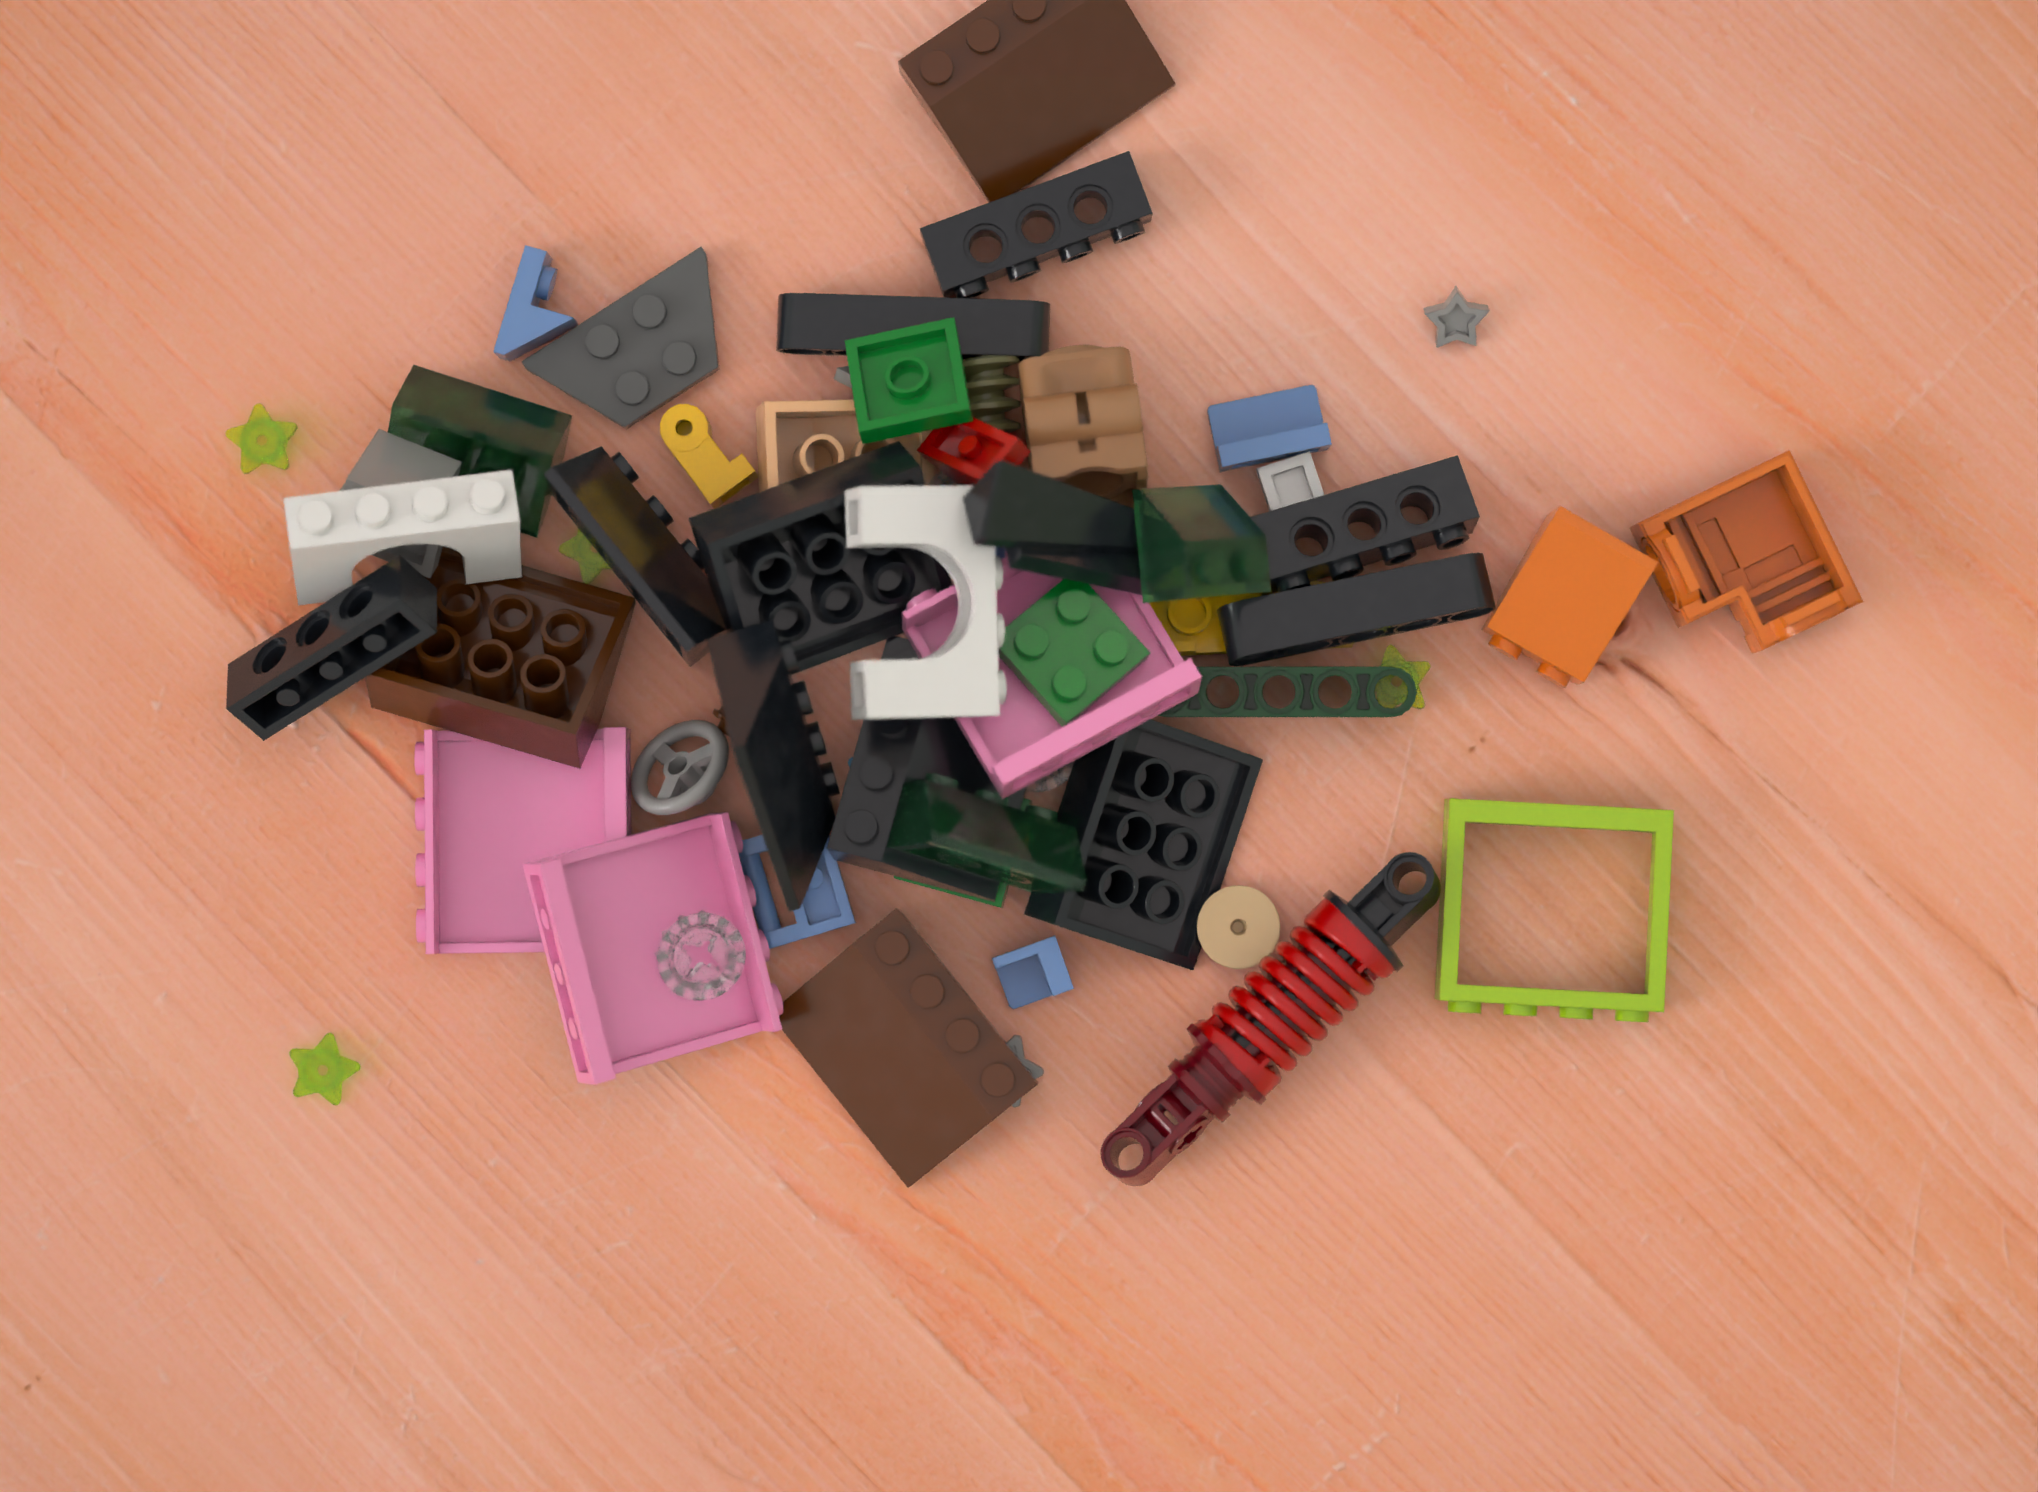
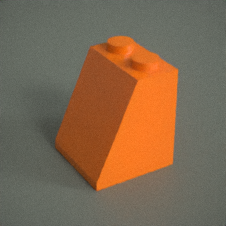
M1559 506L1546 516L1497 601L1496 609L1491 612L1481 630L1492 636L1488 645L1514 660H1517L1522 653L1540 663L1536 672L1556 685L1566 688L1569 681L1576 685L1582 684L1602 655L1658 562Z

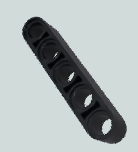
M784 293L778 295L776 351L802 355L847 356L845 340L954 317L963 360L978 356L1007 355L1017 356L1020 358V361H1023L1027 358L1041 356L1049 352L1050 304L1032 300Z
M1469 553L1244 599L1218 608L1217 614L1229 665L1243 666L1472 619L1493 612L1496 609L1483 553Z

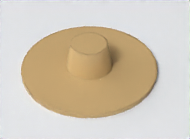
M1241 885L1225 887L1212 894L1202 906L1197 920L1198 939L1205 953L1216 963L1233 969L1250 968L1259 964L1264 956H1269L1275 949L1280 936L1279 915L1272 901L1259 890Z

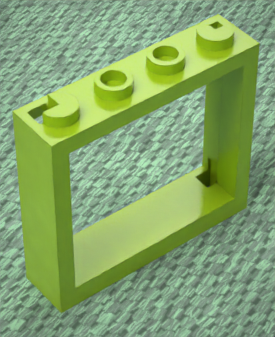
M1445 799L1435 999L1448 1001V1012L1481 1013L1482 1003L1504 1004V1015L1537 1016V1006L1560 1007V1018L1593 1019V1009L1616 1010V1021L1649 1022V1012H1664L1674 810ZM1465 823L1652 833L1644 994L1457 984Z

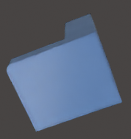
M1055 935L992 958L1008 1004L1012 1009L1074 989Z

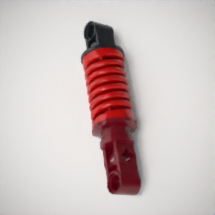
M1401 853L1392 858L1349 902L1328 890L1323 895L1324 899L1305 916V927L1295 926L1291 930L1290 940L1293 944L1287 941H1280L1274 950L1277 959L1272 956H1264L1260 960L1259 968L1262 974L1256 971H1249L1244 976V984L1247 989L1237 985L1229 990V1000L1235 1009L1226 1003L1218 1002L1212 1007V1016L1208 1020H1199L1186 1028L1195 1046L1191 1049L1190 1053L1184 1056L1183 1060L1178 1061L1175 1059L1168 1065L1172 1074L1164 1082L1152 1089L1141 1100L1135 1111L1105 1138L1101 1147V1160L1106 1170L1126 1185H1145L1153 1180L1177 1154L1183 1152L1194 1143L1214 1118L1223 1123L1230 1116L1229 1108L1233 1107L1238 1099L1240 1100L1245 1096L1260 1105L1267 1100L1265 1096L1281 1082V1074L1277 1066L1284 1071H1292L1297 1066V1059L1291 1050L1299 1056H1308L1312 1052V1043L1305 1034L1315 1041H1323L1328 1035V1030L1321 1019L1330 1026H1338L1343 1021V1014L1336 1004L1346 1011H1354L1358 1007V998L1351 989H1354L1363 996L1370 995L1375 988L1372 980L1375 981L1378 977L1382 979L1388 978L1394 971L1398 972L1403 967L1402 962L1391 946L1436 904L1440 896V880L1430 862L1418 853ZM1412 871L1426 874V883L1419 892L1411 895L1399 892V882L1405 874ZM1165 1111H1168L1178 1121L1177 1125H1174L1165 1116ZM1140 1144L1143 1148V1158L1140 1164L1132 1170H1121L1119 1167L1121 1151L1128 1145Z

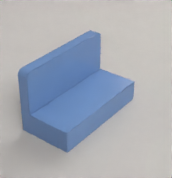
M1314 385L1211 405L1207 410L1220 472L1286 459L1309 451L1310 453L1325 451L1332 445L1328 424L1323 423L1317 390Z

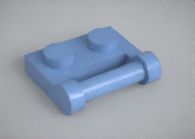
M763 835L742 840L743 850L739 853L743 874L751 879L755 889L756 906L753 907L758 928L766 936L769 949L856 923L838 861L833 859L827 849L830 835L800 909L793 911L797 923L783 928L779 921L760 857V853L768 851Z

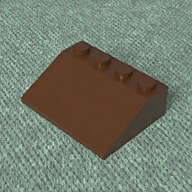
M987 0L898 61L901 76L989 203L1021 191L1176 84L1126 0Z
M443 546L436 570L431 578L425 577L437 588V633L365 677L371 708L581 769L603 715L635 608V598L521 565L522 577L466 584L462 554L452 548Z
M898 908L851 944L783 1002V1014L779 1016L783 1032L908 1188L1039 1084Z

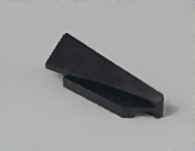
M1004 460L995 462L963 497L974 545L1005 547L1010 568L1149 597L1200 544L1199 532Z

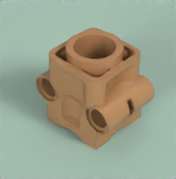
M1072 345L1021 361L1018 366L1020 398L1027 448L1031 451L1027 456L1029 470L1148 514V464L1143 437L1140 400L1137 384L1134 383L1130 351L1124 347L1104 348L1095 345Z

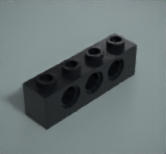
M1127 151L920 228V233L943 297L946 298L955 294L957 298H974L989 291L987 285L989 281L1008 275L1010 282H1016L1041 271L1039 263L1060 256L1062 263H1066L1092 253L1091 244L1112 236L1114 244L1140 236L1145 233L1143 224L1151 222L1153 213L1131 154ZM1085 198L1099 200L1105 206L1106 215L1095 224L1081 222L1074 212V208L1080 200ZM1033 217L1047 219L1054 227L1052 237L1044 243L1030 242L1022 233V228L1026 221ZM982 236H990L998 240L1002 246L1000 256L990 263H982L974 259L970 253V247L976 239Z
M1457 455L1246 518L1241 536L1263 596L1311 586L1310 582L1331 576L1332 581L1351 578L1364 571L1363 566L1384 560L1387 566L1400 564L1416 556V550L1435 544L1438 550L1456 547L1469 539L1468 534L1473 533L1480 515ZM1408 506L1418 507L1425 512L1428 521L1423 524H1412L1402 516L1401 509ZM1354 522H1364L1373 528L1376 537L1370 540L1357 539L1350 533L1348 525ZM1305 537L1315 539L1322 546L1323 552L1317 556L1304 555L1297 549L1295 541Z
M399 555L229 663L226 709L263 741L437 633V588Z

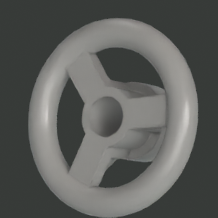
M689 720L675 724L658 734L641 752L632 771L631 791L636 803L643 810L651 814L672 815L706 801L715 791L728 762L729 746L722 730L708 721ZM688 737H703L710 742L690 753L686 751L676 753L670 748L674 743ZM656 760L664 765L663 774L666 777L657 798L650 794L647 786L650 770Z

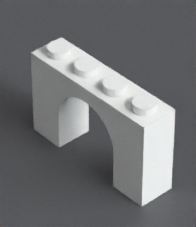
M512 470L283 498L298 606L327 602L353 585L352 571L358 562L378 551L402 545L435 544L458 551L462 554L466 584L522 577L520 518Z
M860 486L845 491L847 548L902 547L923 551L935 558L947 570L956 588L958 599L957 619L950 636L938 650L927 657L911 660H864L850 663L851 720L963 718L1000 715V705L1004 704L1007 693L1006 677L1004 672L999 670L998 647H1002L1005 639V623L1002 614L997 613L996 590H1000L1003 583V564L1001 558L995 556V547L979 546L973 543L963 497L973 486Z

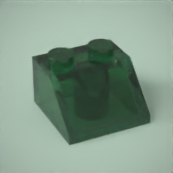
M1221 484L1133 490L1143 603L1271 592L1266 535Z

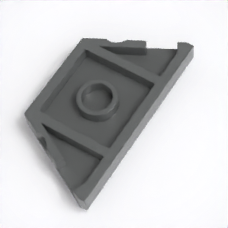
M702 247L696 249L523 360L524 367L530 373L549 382L625 429L639 422L719 370L713 305L708 275V258Z

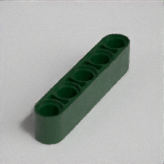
M1196 667L1202 676L1199 693L1158 716L1395 717L1410 710L1415 702L1417 691L1415 682L1410 674L1396 667ZM1278 675L1290 679L1295 687V697L1291 704L1280 709L1267 704L1263 697V687L1267 680ZM1334 675L1346 679L1352 691L1348 703L1336 709L1324 705L1318 693L1322 681ZM1390 675L1402 679L1407 687V697L1404 703L1392 709L1380 705L1374 693L1378 681ZM1217 676H1229L1238 685V699L1229 708H1218L1208 699V685Z

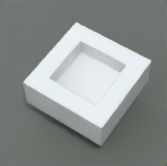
M1310 451L1256 469L1269 511L1324 495Z

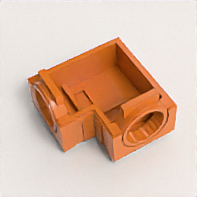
M1790 450L1630 527L1640 551L1658 562L1652 576L1677 627L1684 626L1729 605L1735 620L1740 622L1746 634L1744 638L1752 654L1771 647L1844 612L1846 609L1864 602Z

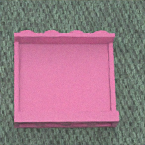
M1005 552L1006 557L1001 559L1003 564V583L1001 589L996 590L997 613L1002 614L1006 627L1063 579L1010 568ZM1089 584L1149 650L1150 655L1147 660L1083 714L1064 727H1061L998 656L999 670L1004 672L1007 684L1006 699L1004 704L1000 705V715L955 718L1002 800L1199 693L1202 676L1191 658L1186 661L1182 659L1145 595ZM954 585L939 593L936 589H929L918 594L907 603L908 609L902 612V630L919 659L927 657L938 650L948 639L954 628L958 613V599Z
M603 727V729H597L581 769L453 731L424 730V742H416L414 753L416 775H424V797L416 798L415 825L417 831H425V853H417L415 862L417 887H425V909H417L416 913L417 942L426 943V954L545 952L523 864L632 835L631 729L627 727Z
M728 812L701 815L523 864L578 1083L596 1085L616 1079L615 1074L761 1031L776 1032L782 1030L779 1016L783 1014V1001L777 986L770 982L766 961L770 959L769 945L763 931L757 929L752 910L756 906V893L751 879L743 874L739 853L743 850L742 836L737 824L734 821H730Z

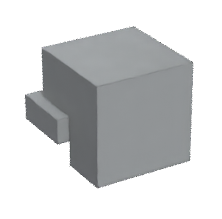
M379 429L346 478L340 491L459 476L462 462ZM410 544L391 547L371 555L388 562L401 555L419 573L431 578L438 566L443 546L435 544Z

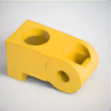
M677 404L669 408L662 416L660 435L664 443L714 509L720 507L758 478V474L742 453L731 462L728 461L712 439V427L707 417L696 406Z

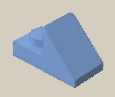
M527 245L524 247L493 351L500 359L512 361L578 325V322L573 317L538 307L540 299L546 301L550 299L557 277V269L550 267L552 258L547 251Z

